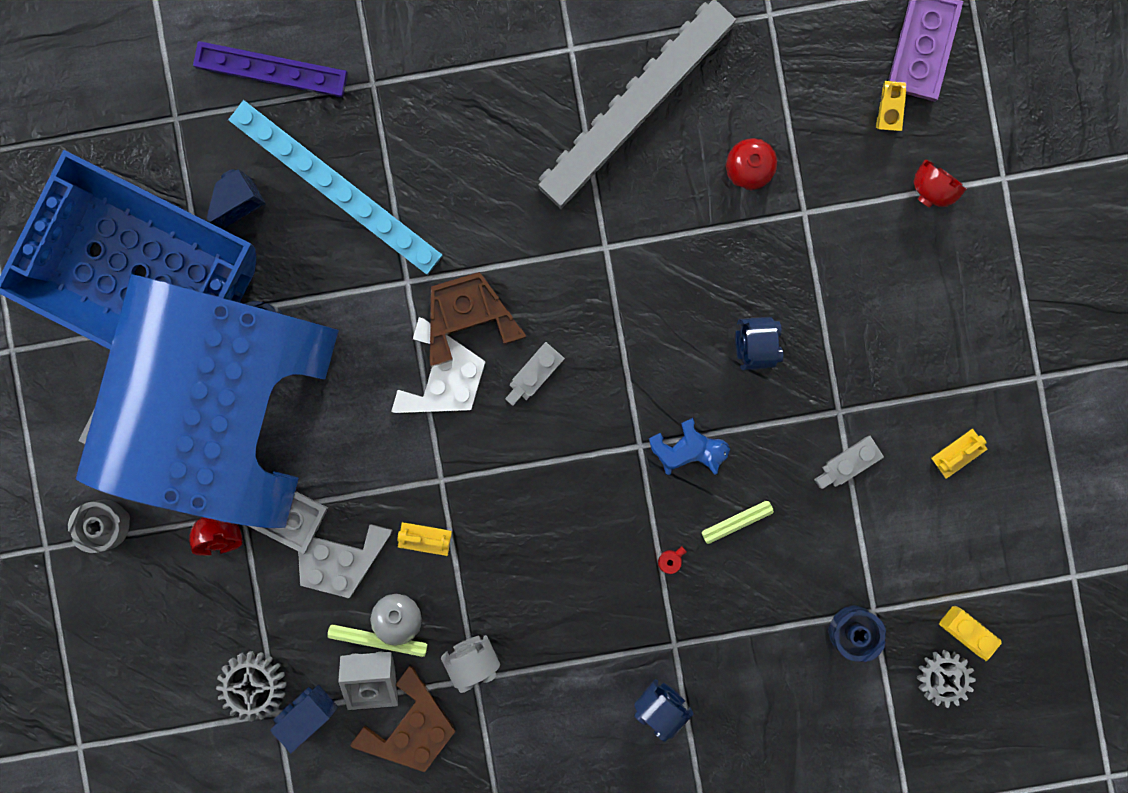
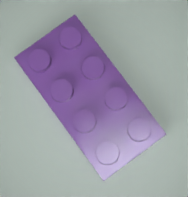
M909 0L888 80L906 82L907 95L931 101L938 100L963 5L962 0Z

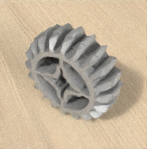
M250 651L247 653V656L240 653L237 655V659L231 658L228 661L229 665L222 667L224 674H220L217 678L222 684L216 686V690L223 691L218 696V700H226L223 709H227L230 706L232 708L230 716H234L239 712L240 720H243L247 715L249 721H254L256 715L262 720L265 718L266 713L271 715L274 712V707L278 708L281 705L279 699L283 698L285 693L280 689L286 687V682L279 680L285 674L284 672L277 674L276 670L280 667V664L277 663L272 666L270 664L273 660L272 657H268L264 661V654L260 652L255 659L254 652ZM246 667L244 680L233 683L236 672ZM258 670L264 673L267 679L261 678L258 674ZM270 690L267 701L256 705L259 693ZM236 693L241 694L244 697L245 702L240 700Z

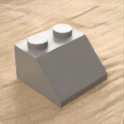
M380 651L340 657L338 682L348 710L398 706L396 671L391 652Z

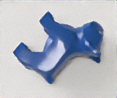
M693 418L681 423L684 437L673 447L662 442L663 437L661 433L649 438L651 449L660 459L667 475H670L672 470L693 461L703 463L716 475L718 474L719 465L726 460L730 453V447L724 440L709 439L697 432L694 428L695 421Z

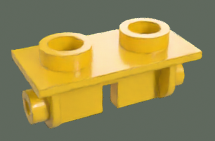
M971 429L931 459L947 479L988 450L985 446L987 442L981 435L978 436L974 429Z
M402 522L401 531H399L397 539L399 541L398 548L448 556L452 531Z

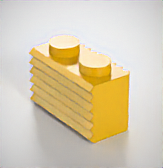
M952 606L939 623L941 627L985 661L989 660L1001 645V639L997 638V636L982 626L981 623L957 606Z

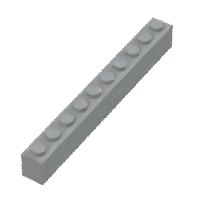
M712 0L709 4L703 3L695 13L697 17L691 23L686 21L679 29L678 33L680 35L674 41L670 39L660 50L662 54L656 60L654 58L649 60L644 66L643 70L645 72L640 78L635 76L627 84L626 88L628 90L621 97L618 94L609 103L610 109L605 115L600 113L592 121L591 125L593 127L587 134L583 131L573 142L575 144L574 148L570 152L565 150L556 160L558 165L552 171L548 168L540 176L539 180L541 183L539 184V189L560 209L570 201L733 28L736 18L716 0Z

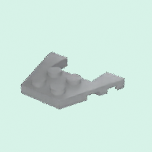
M370 524L363 549L314 537L305 554L298 551L300 586L351 598L393 530Z

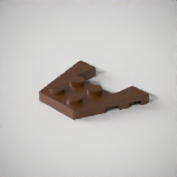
M480 272L431 286V367L453 361L445 335L496 320L504 345L526 338L524 331L515 322L513 316L507 311Z
M410 665L398 680L396 686L416 700V702L387 740L381 738L365 725L350 746L354 749L425 772L455 733L456 729L440 705L431 696L425 683L420 680L416 670Z

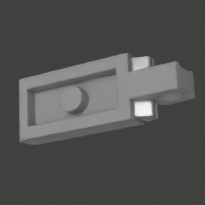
M545 342L512 379L513 381L510 383V386L513 390L505 399L511 405H514L521 396L527 400L539 389L565 358Z
M867 436L826 462V465L822 467L825 473L814 480L821 489L833 483L834 487L842 485L884 458L871 436Z

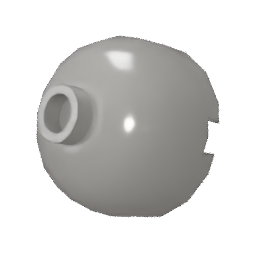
M392 594L383 597L377 602L372 610L370 621L372 630L377 638L385 644L398 646L408 643L420 631L422 618L420 609L415 601L406 595Z

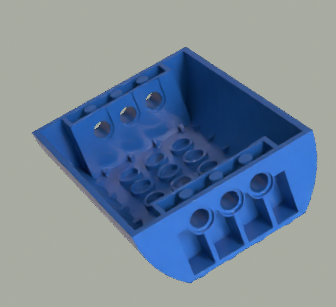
M63 150L0 275V294L111 350L131 274L135 275L137 267H145V278L240 303L255 272L256 251L251 243ZM98 243L101 246V253L99 256L93 257L90 253V248L93 244Z

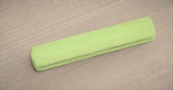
M764 501L702 531V536L705 542L710 544L773 514V508L769 501Z

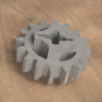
M943 650L942 656L937 652H933L934 659L930 660L925 657L926 667L919 666V669L923 671V675L917 676V679L923 682L919 689L927 691L924 696L928 700L933 698V703L939 706L941 701L946 708H949L951 701L956 706H959L958 699L968 700L965 694L966 691L973 692L974 690L969 686V683H973L976 680L969 676L974 670L972 667L966 666L968 661L965 658L959 659L960 655L956 652H953L951 657L947 650ZM942 663H949L947 666H940ZM940 672H942L944 675H947L952 685L945 682ZM945 692H953L951 694L943 695Z

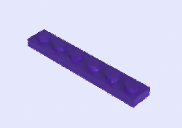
M201 41L197 43L193 66L197 69L341 98L344 96L348 72L345 70Z

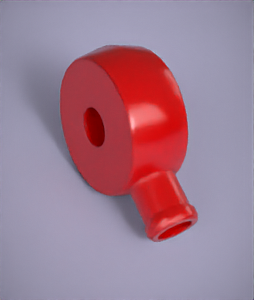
M681 546L676 552L672 550L663 552L658 559L660 570L666 574L678 572L682 566L681 557L687 551ZM672 560L673 563L671 565H668L667 561Z

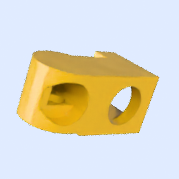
M884 81L876 128L902 131L906 82Z

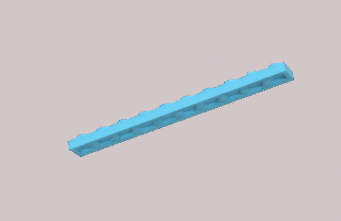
M243 100L228 119L425 274L429 275L443 257L440 252Z

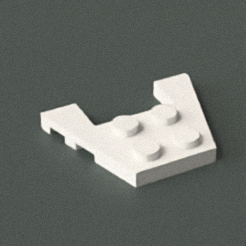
M419 317L413 336L414 340L430 344V323ZM445 335L453 361L432 367L423 397L398 390L391 412L472 410L486 362L448 335Z

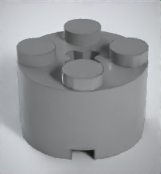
M105 499L92 501L79 506L73 511L69 518L68 531L71 533L74 545L80 550L88 553L102 552L115 548L124 541L129 531L130 516L121 505L114 501Z
M484 635L483 640L479 636H475L462 641L453 647L455 652L450 655L448 652H445L441 657L454 687L458 688L460 693L470 690L474 684L483 681V683L492 681L497 677L496 671L500 667V662L487 635Z

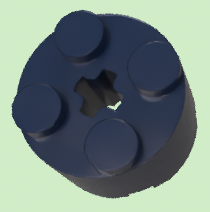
M772 317L747 318L737 321V325L741 324V329L735 331V346L737 358L743 359L744 365H740L742 370L774 368L778 362L783 361L782 347H779L778 339L781 336V324L779 321H774Z
M854 605L840 610L833 617L828 628L833 646L845 658L851 661H871L878 657L885 647L886 630L884 624L877 616L865 608ZM856 630L861 634L859 638L855 637L854 632Z
M654 680L634 703L637 710L634 714L635 718L643 725H650L655 730L656 736L664 742L676 736L693 716V710L691 707L686 710L682 705L685 702L683 697L664 682L659 686L658 680Z

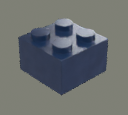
M319 684L313 690L310 687L304 690L292 702L294 707L289 704L273 719L276 724L270 731L290 754L320 728L338 708L337 704Z

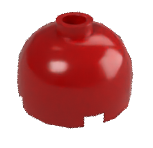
M756 138L742 140L733 146L726 161L727 175L736 186L746 190L760 189L768 184L776 173L777 158L773 148L762 139Z
M925 159L914 178V187L920 194L918 200L929 208L933 204L939 207H947L954 204L967 188L962 186L961 182L942 168L937 169L933 166L934 163Z
M205 517L198 519L190 531L191 551L196 555L208 556L212 555L211 550H220V554L237 549L242 545V534L239 525Z

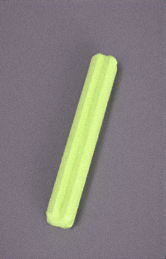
M330 625L328 630V638L421 657L425 656L427 652V644L410 640L406 644L393 646L385 644L372 632L337 625Z

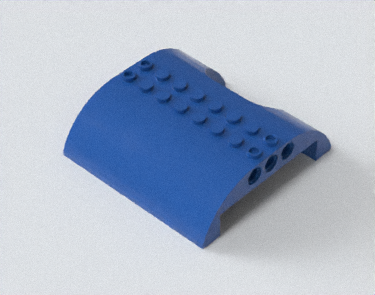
M131 274L76 480L99 491L156 507L246 526L285 528L299 478L274 471L273 474L268 473L257 462L255 456L256 444L266 407L274 385L286 376L298 374L326 379L339 330Z

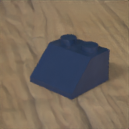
M232 169L222 174V179L215 183L207 220L209 223L224 229L266 203L252 179L239 169L236 171Z

